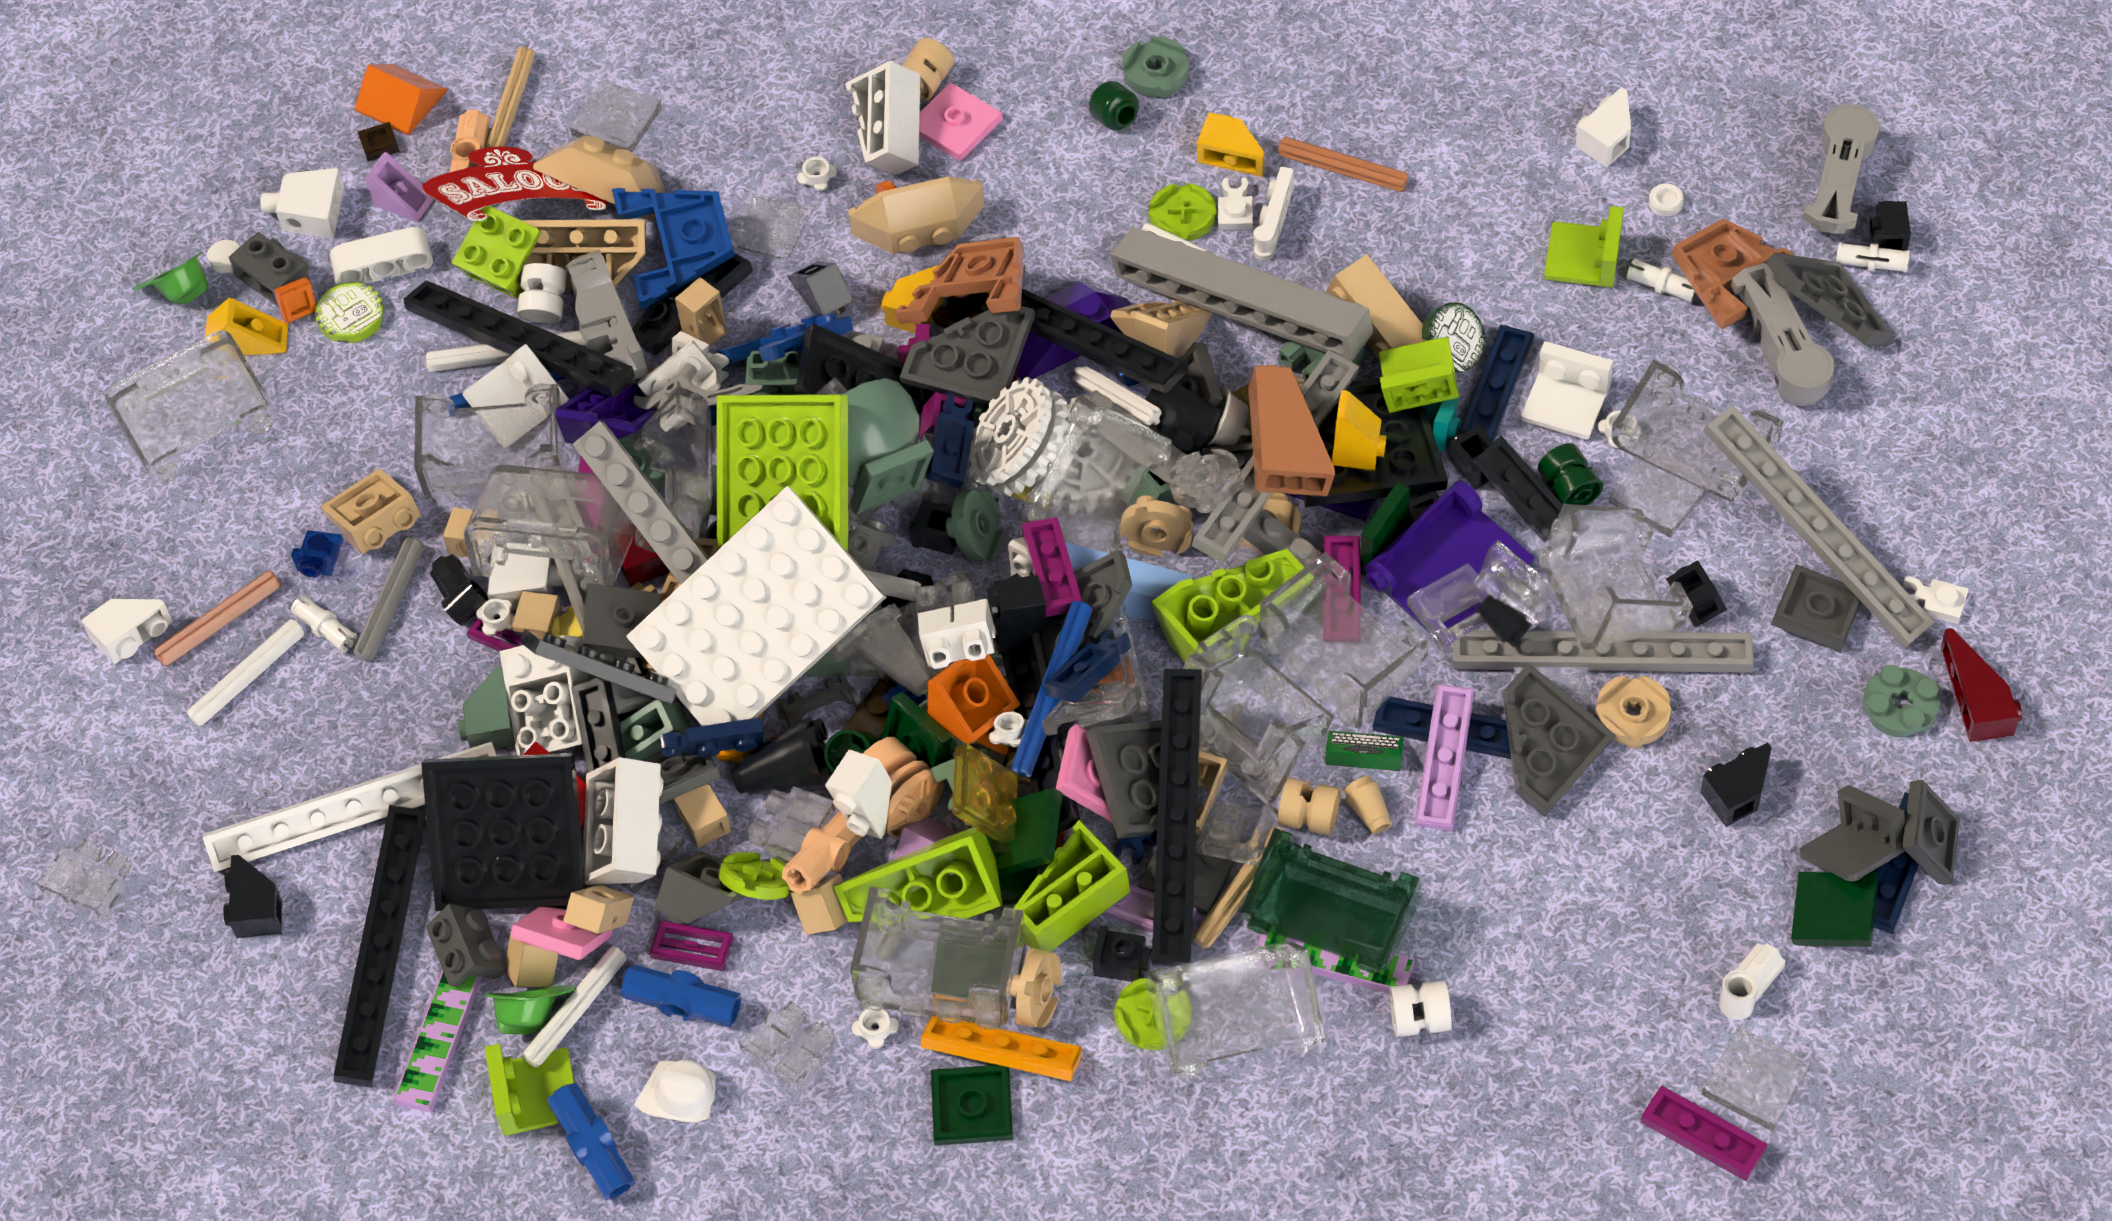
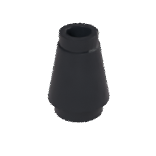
M1491 594L1475 610L1481 615V618L1503 644L1507 642L1512 647L1518 643L1532 626L1526 620V614L1494 598Z

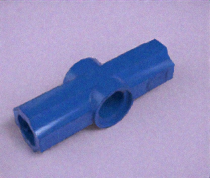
M635 964L627 968L621 989L622 998L657 1007L668 1017H671L672 1014L682 1016L683 1021H688L691 1017L730 1028L736 1021L742 1001L741 993L705 984L702 979L693 973L675 970L672 974Z
M577 1082L569 1085L566 1084L555 1090L547 1098L549 1106L566 1132L565 1138L582 1167L585 1166L605 1201L614 1199L628 1191L635 1185L632 1174L616 1151L617 1145L602 1118L595 1115Z

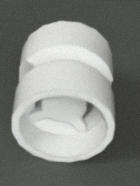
M543 263L524 265L520 287L525 292L519 295L518 317L537 323L560 322L562 320L564 300L559 295L564 294L566 289V270Z
M1445 981L1423 983L1418 990L1412 984L1390 987V1007L1396 1037L1418 1035L1422 1028H1425L1429 1034L1451 1031V1009ZM1420 1002L1421 1015L1413 1016L1412 1004Z

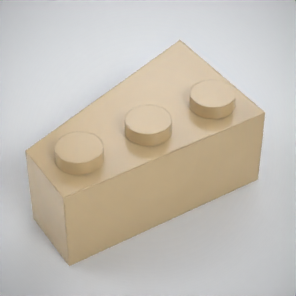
M1368 254L1334 275L1326 290L1327 293L1369 308L1374 333L1365 344L1374 352L1379 361L1380 351L1426 341L1425 339L1422 340V322Z

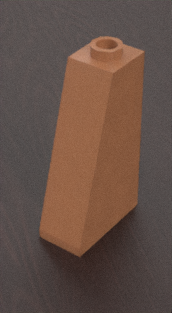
M1255 365L1248 387L1255 490L1257 492L1328 496L1335 476V469L1291 367Z

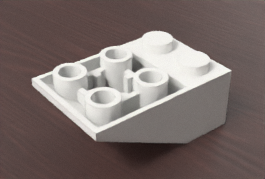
M559 636L566 639V644L579 649V646L582 645V637ZM524 645L500 651L517 755H524L535 741L550 753L582 745L571 687L590 681L591 674L536 655Z

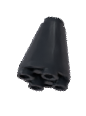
M811 717L801 719L739 759L738 764L731 766L732 778L740 794L748 792L751 795L826 790L825 784L833 773L827 767L824 758L826 745L824 740L828 739V733L821 718L813 720Z

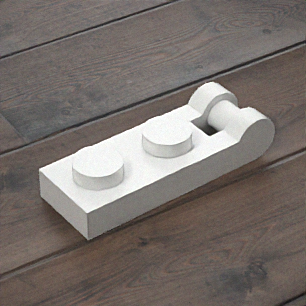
M1280 166L1277 179L1270 180L1267 199L1270 200L1269 206L1263 205L1260 214V226L1254 230V255L1258 260H1270L1275 254L1294 189V169Z

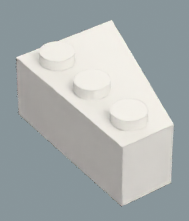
M888 61L847 82V91L853 94L855 102L851 107L853 115L859 118L861 126L857 132L865 163L893 175L901 174L918 166L920 74L897 63Z

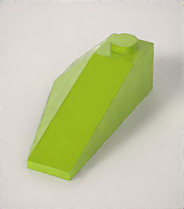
M1288 549L1248 560L1245 565L1224 570V568L1212 571L1211 575L1195 580L1189 578L1179 581L1152 600L1151 606L1171 649L1189 669H1201L1225 652L1309 580L1311 574Z
M981 825L941 839L836 884L833 887L848 922L893 921L894 919L906 918L931 920L932 918L944 917L967 919L1002 905L996 859Z

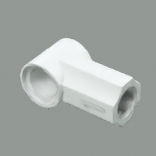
M1757 943L1737 969L1725 975L1720 992L1719 1007L1726 1017L1733 1020H1741L1751 1015L1757 1000L1785 967L1786 961L1781 957L1776 948L1768 943L1765 945ZM1733 993L1741 994L1744 997H1737Z

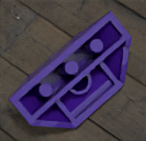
M1080 281L1045 297V299L1120 333L1123 332L1110 318L1112 310L1132 305L1125 297ZM1029 332L1015 373L1021 381L1026 377L1034 379L1081 355Z
M629 383L613 398L588 388L556 408L555 417L565 443L573 444L599 421L605 422L619 440L635 433L657 418L658 410L655 406L651 409L637 407L633 402L634 396H646L641 394V388L637 384Z

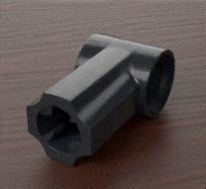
M455 555L440 556L432 563L430 575L444 597L441 604L448 615L457 624L463 626L477 614V610L489 598L485 591L471 579L461 560Z

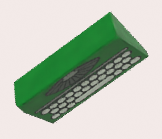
M1329 731L1325 765L1401 771L1404 737Z

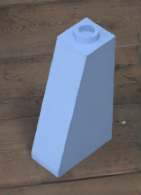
M1065 542L1073 571L1110 554ZM1126 558L1132 587L1118 610L1116 617L1158 621L1151 606V601L1179 581L1189 578L1193 580V575Z

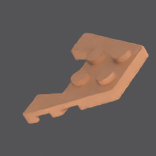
M1724 218L1675 244L1672 252L1673 258L1722 330L1744 318L1748 308L1728 291L1732 288V278L1744 268L1765 263L1774 252L1793 255V252L1781 247L1776 250L1761 243L1763 237Z
M1011 237L958 244L933 271L935 278L927 285H919L912 293L914 300L907 308L905 305H901L896 310L895 315L899 323L927 321L941 297L955 296L962 298L969 294L983 292L990 294L986 304L991 314L1018 311L1021 307L1024 246L1020 238Z

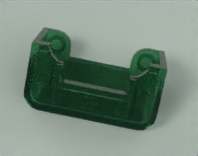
M1274 828L1240 911L1244 920L1248 922L1247 928L1262 935H1268L1269 932H1273L1355 961L1358 968L1369 973L1377 974L1379 969L1387 970L1422 898L1420 878L1401 871L1399 878L1393 880L1392 874L1384 871L1383 875L1368 871L1313 852L1312 846L1305 843L1302 848V846L1290 842L1293 836L1292 833Z

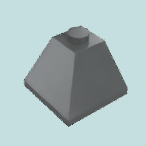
M700 852L666 868L654 908L666 913V917L669 920L685 924L747 896L732 891L720 881L719 871L723 861L705 852Z

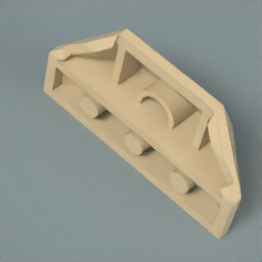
M584 135L550 151L535 162L533 167L538 172L612 204H615L612 193L614 188H625L626 192H641L642 189H654L655 193H665L657 166L634 156L628 150L610 146L604 143L602 139L594 136ZM654 213L642 216L652 221L656 218Z
M948 176L882 191L865 200L859 207H853L848 210L851 233L853 236L893 254L898 252L911 253L920 247L933 244L946 245L952 240L959 239L985 206L983 185L981 180L970 181L965 178Z
M645 219L521 220L541 231V235L524 265L543 263L566 270V265L575 258L600 250L613 285L616 288L646 255ZM567 274L565 290H572Z
M1173 300L1170 304L1151 302L1112 310L1110 318L1123 334L1178 358L1185 354L1193 342L1197 341L1213 312L1180 300Z

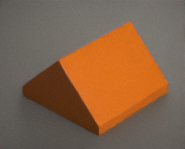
M368 64L355 105V111L382 124L390 122L393 129L409 136L447 92V88L395 64Z
M989 654L986 655L985 659L971 661L970 659L954 661L928 681V715L949 734L966 744L973 743L991 729L998 715L1012 712L1021 705Z

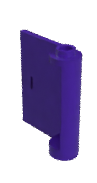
M1460 480L1456 481L1365 567L1367 572L1366 580L1374 590L1378 592L1383 591L1444 646L1452 640L1453 630H1462L1478 615L1475 610L1489 594L1496 598L1535 561L1534 556L1481 511L1483 504L1479 495L1471 486ZM1477 585H1480L1479 587H1477V588L1470 594V592H1471Z

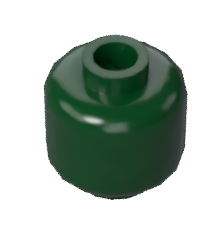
M1107 81L1099 85L1092 93L1089 101V111L1093 118L1110 130L1119 131L1131 125L1136 119L1139 110V101L1136 95L1117 81Z

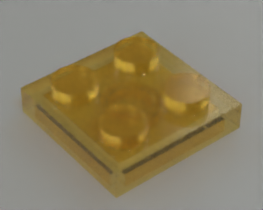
M967 743L955 748L952 814L1003 845L1014 841L1018 775Z

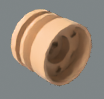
M886 737L873 744L863 754L879 759L892 781L885 832L891 838H900L904 827L927 818L933 812L941 799L944 781L936 782L931 768L925 762L917 761L916 755L898 739Z

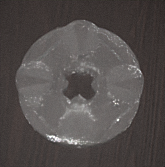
M1211 449L1212 454L1201 456L1200 451H1197L1180 459L1171 468L1169 473L1171 481L1168 484L1173 499L1184 507L1196 508L1199 513H1208L1215 510L1218 503L1223 502L1240 490L1244 485L1237 458L1231 452L1223 449Z

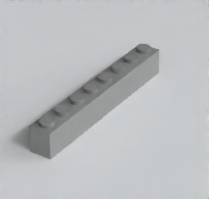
M1132 227L1110 254L1116 277L1314 349L1323 352L1330 350L1351 362L1374 333L1369 308L1359 303L1348 302L1334 297L1330 293L1320 292L1305 287L1301 283L1291 282L1274 276L1270 272H1262L1245 266L1241 262L1231 261L1216 256L1212 252L1190 247L1181 241L1167 239L1152 231Z

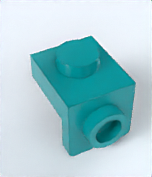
M1459 398L1424 405L1429 423L1434 425L1433 435L1440 451L1445 452L1450 438L1454 439L1458 435L1461 418H1457Z

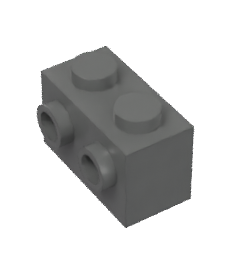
M260 232L254 234L229 256L235 276L276 306H278L274 289L304 277L310 281L307 272L309 267L300 256H292L285 251L280 242L274 238L268 239Z

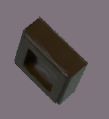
M390 122L357 131L367 161L378 159L385 152L389 155L400 152Z

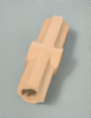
M466 110L464 114L460 115L456 139L450 146L452 155L450 172L481 166L470 162L468 156L475 150L486 148L490 124L488 115L482 114L479 110Z
M841 811L822 829L817 827L810 829L804 838L801 850L783 867L782 879L786 881L790 890L802 894L805 890H811L830 870L839 872L844 867L849 857L850 849L863 836H859L848 829L846 826L847 821Z

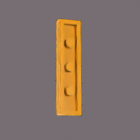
M932 1014L921 1036V1048L1072 1081L1082 1056V1047L937 1014Z

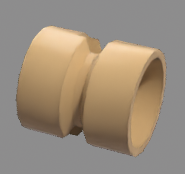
M931 38L918 40L909 53L908 59H905L901 66L920 74V101L926 102L932 98L941 81L945 79L953 67L954 57L943 44Z
M1288 777L1281 796L1278 825L1294 829H1300L1303 825H1307L1310 832L1331 836L1339 812L1341 788L1319 784L1316 788H1312L1309 781Z

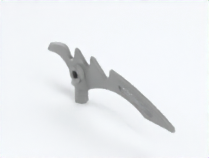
M686 363L678 376L672 377V381L668 382L662 390L646 397L634 396L633 402L637 407L643 409H651L660 402L658 411H663L675 404L674 411L680 410L696 401L694 408L716 405L717 395H749L762 390L763 385L738 384L723 390H703L691 382L697 373L696 367Z

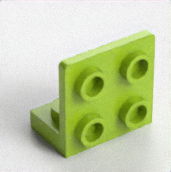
M491 206L481 208V211L487 215V218L482 221L473 222L451 263L466 276L518 300L520 293L525 292L520 287L519 280L521 277L519 273L538 241L541 231Z
M1610 206L1608 220L1601 219L1600 226L1554 221L1551 227L1544 279L1613 288L1624 207Z
M1448 337L1379 352L1383 377H1380V383L1389 413L1460 398Z
M500 1043L485 1046L495 1114L503 1136L559 1124L549 1106L547 1098L562 1086L575 1083L568 1049L560 1048L553 1050L542 1065L533 1068L522 1057L512 1059V1056L505 1057Z

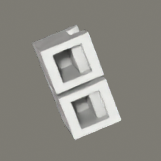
M987 599L954 605V618L951 607L917 613L919 636L928 667L932 666L934 669L948 667L950 662L964 659L976 661L985 659L987 654L994 653L992 638H995L996 630Z

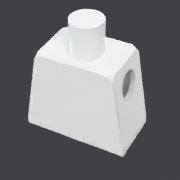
M331 168L287 173L283 176L280 193H262V212L276 213L283 231L334 238L344 192L339 169Z
M495 537L487 593L489 600L495 598L507 599L512 604L510 610L512 611L517 610L522 591L552 595L553 586H564L548 544Z

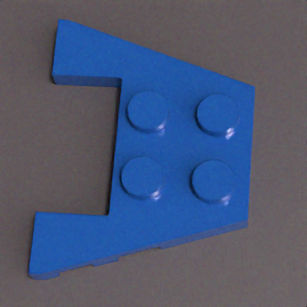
M625 188L612 189L619 220L655 214L668 265L666 268L633 276L641 309L650 306L735 256L718 191L675 190V193H655L654 189H642L641 192H626Z
M835 312L824 315L819 313L802 318L801 323L774 327L770 329L771 334L716 350V352L725 355L729 359V363L747 358L752 351H759L762 361L778 360L786 357V353L803 350L806 328L812 324L821 326L839 335L854 329L850 316L837 317Z

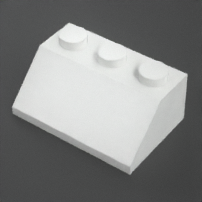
M619 757L586 774L583 840L586 885L640 883L656 875L661 860L660 852L657 850L658 834L662 826V817L659 813V797L663 791V778L660 776L661 764Z

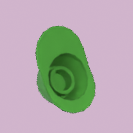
M203 251L182 265L145 280L132 289L136 290L152 284L170 302L186 304L193 301L209 288L206 274L198 259L203 254Z
M559 985L514 993H484V996L493 998L497 1028L500 1033L527 1035L537 1032L548 1022L555 996L572 992L577 988L574 985Z

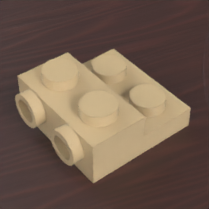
M380 468L320 506L326 518L342 531L347 542L362 555L369 550L379 549L384 545L388 537L398 531L411 528L416 519L422 516L412 495Z

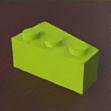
M1080 820L1072 828L1073 833L1063 847H1058L1055 851L1053 862L1049 864L1042 875H1037L1012 909L1017 934L1030 948L1051 952L1131 893L1127 868Z

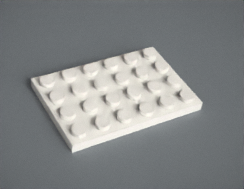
M787 486L626 637L657 673L669 677L667 685L677 690L676 696L702 726L757 718L887 597L794 489Z

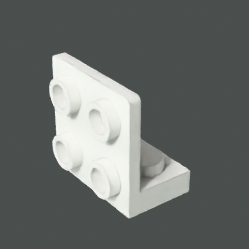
M692 340L638 381V386L646 396L653 395L662 390L668 382L672 381V377L678 376L686 363L692 364L697 369V373L691 380L696 387L708 391H717L721 387L719 371L696 342ZM696 401L680 410L674 411L675 404L663 411H659L660 423L663 428L667 429L671 425L676 428L686 422L692 415L689 411L694 408Z
M1545 341L1540 351L1539 373L1521 414V420L1585 440L1589 439L1611 386L1613 360Z
M527 344L519 348L506 361L463 392L464 398L503 448H508L552 415L556 408L569 401L568 397Z

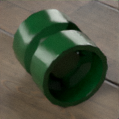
M1566 443L1555 447L1538 464L1537 470L1548 487L1553 489L1554 496L1569 512L1593 503L1603 491L1604 485L1592 467L1587 468L1588 462L1576 444Z
M845 729L836 732L825 745L824 758L827 767L833 773L848 750L863 754L868 748L878 742V739L867 731Z

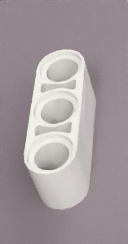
M409 227L335 246L330 252V260L337 285L350 282L367 284L382 280L381 277L389 275L392 278L415 272V269L424 267L428 269L433 264L427 233L419 227Z

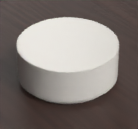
M1657 185L1649 194V207L1657 215L1673 216L1679 213L1683 207V192L1675 185Z
M221 240L214 243L207 252L211 268L218 273L233 272L229 256L240 246L232 240Z

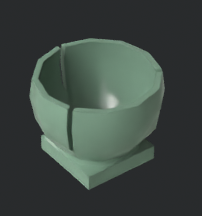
M887 378L863 383L843 393L842 395H848V487L853 488L854 491L850 505L855 513L860 514L917 491L934 450L927 440L918 443L920 417L911 396L899 382Z

